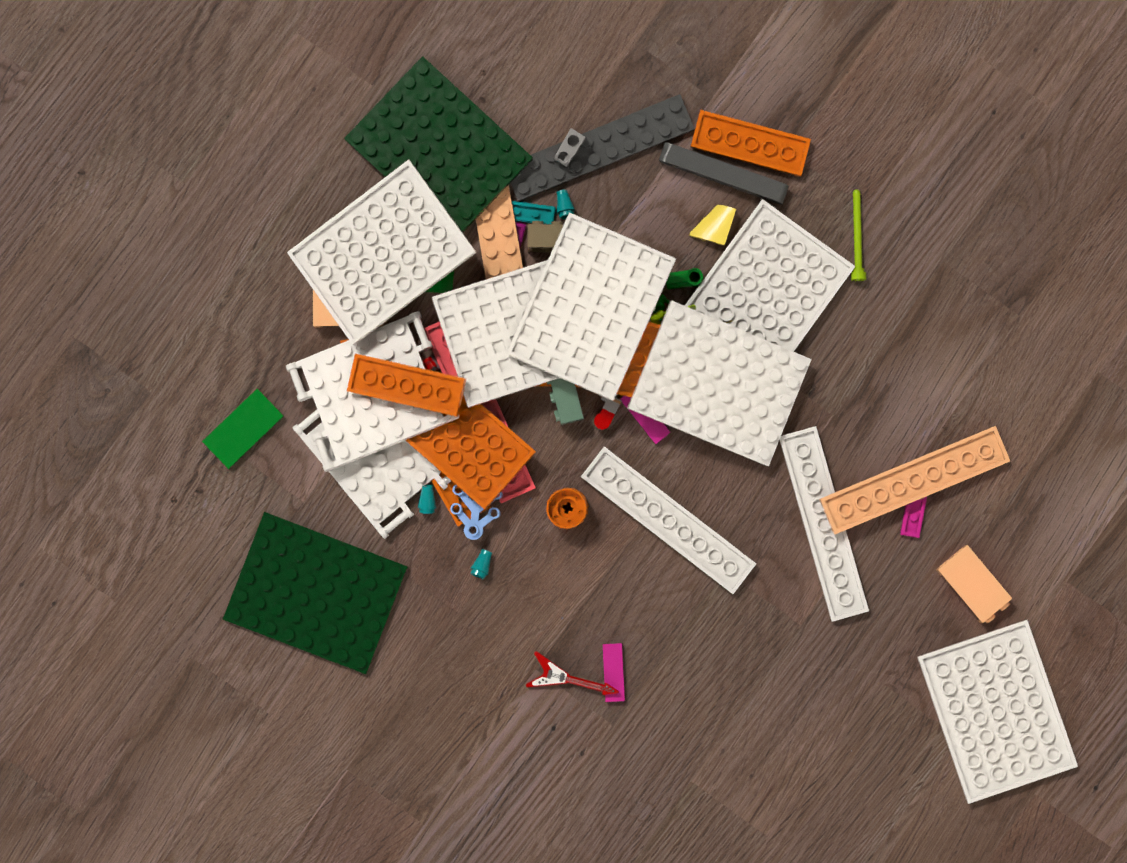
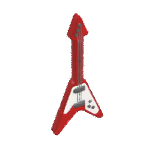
M538 651L534 652L544 673L527 683L526 687L570 683L600 691L603 695L619 693L617 689L608 683L600 684L570 676V674Z

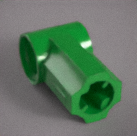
M692 268L685 271L671 272L666 281L667 290L698 287L703 281L702 271ZM692 273L700 275L698 282L690 281L689 277Z

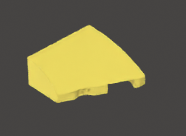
M717 205L690 232L689 236L724 246L736 209Z

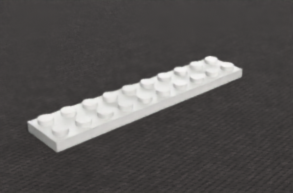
M815 426L783 435L779 439L831 622L868 612L869 609L847 532L845 530L835 535L833 534L819 500L835 493L817 428Z
M606 447L602 448L582 474L581 478L730 593H735L755 567L756 563Z

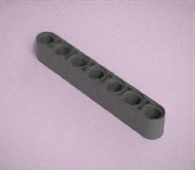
M665 142L659 158V162L781 205L789 188L787 184L671 143Z

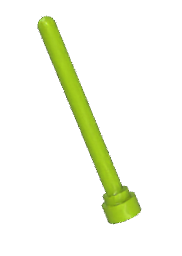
M856 189L853 191L855 268L851 272V281L867 280L866 272L862 268L861 193Z

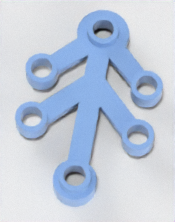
M454 485L453 493L458 495L472 512L471 520L463 512V507L459 503L452 504L450 510L465 525V536L471 540L479 539L483 534V527L493 519L499 518L501 512L498 508L492 507L489 509L488 515L479 520V514L484 509L463 490L458 494L456 492V487L458 486ZM501 492L499 497L495 498V500L501 499L503 496V492ZM456 505L460 507V510L457 513L454 512L453 509ZM494 509L498 512L496 517H493L491 515V512ZM473 526L476 528L475 534L470 532V528Z

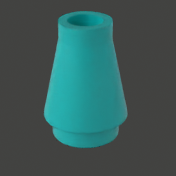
M560 190L556 192L557 215H559L560 219H567L569 212L574 214L576 210L568 195V191Z
M422 485L418 503L420 513H435L437 507L433 485Z
M481 550L470 568L471 575L480 579H485L486 575L488 576L492 556L490 551Z

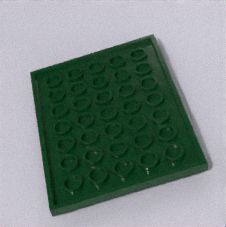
M423 56L344 138L384 177L388 176L407 160H410L462 233L533 160L529 153Z
M264 512L223 620L367 674L408 566Z

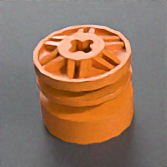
M563 488L550 496L547 501L546 511L548 518L554 525L559 528L569 529L578 526L585 520L589 506L587 498L582 492L575 488ZM569 502L571 503L573 511L570 510L568 513H566V509L563 508V505H567Z

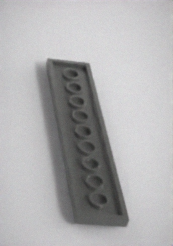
M676 95L581 134L586 137V140L568 167L554 160L563 142L531 154L533 160L511 182L518 202L693 131L694 126L681 95Z

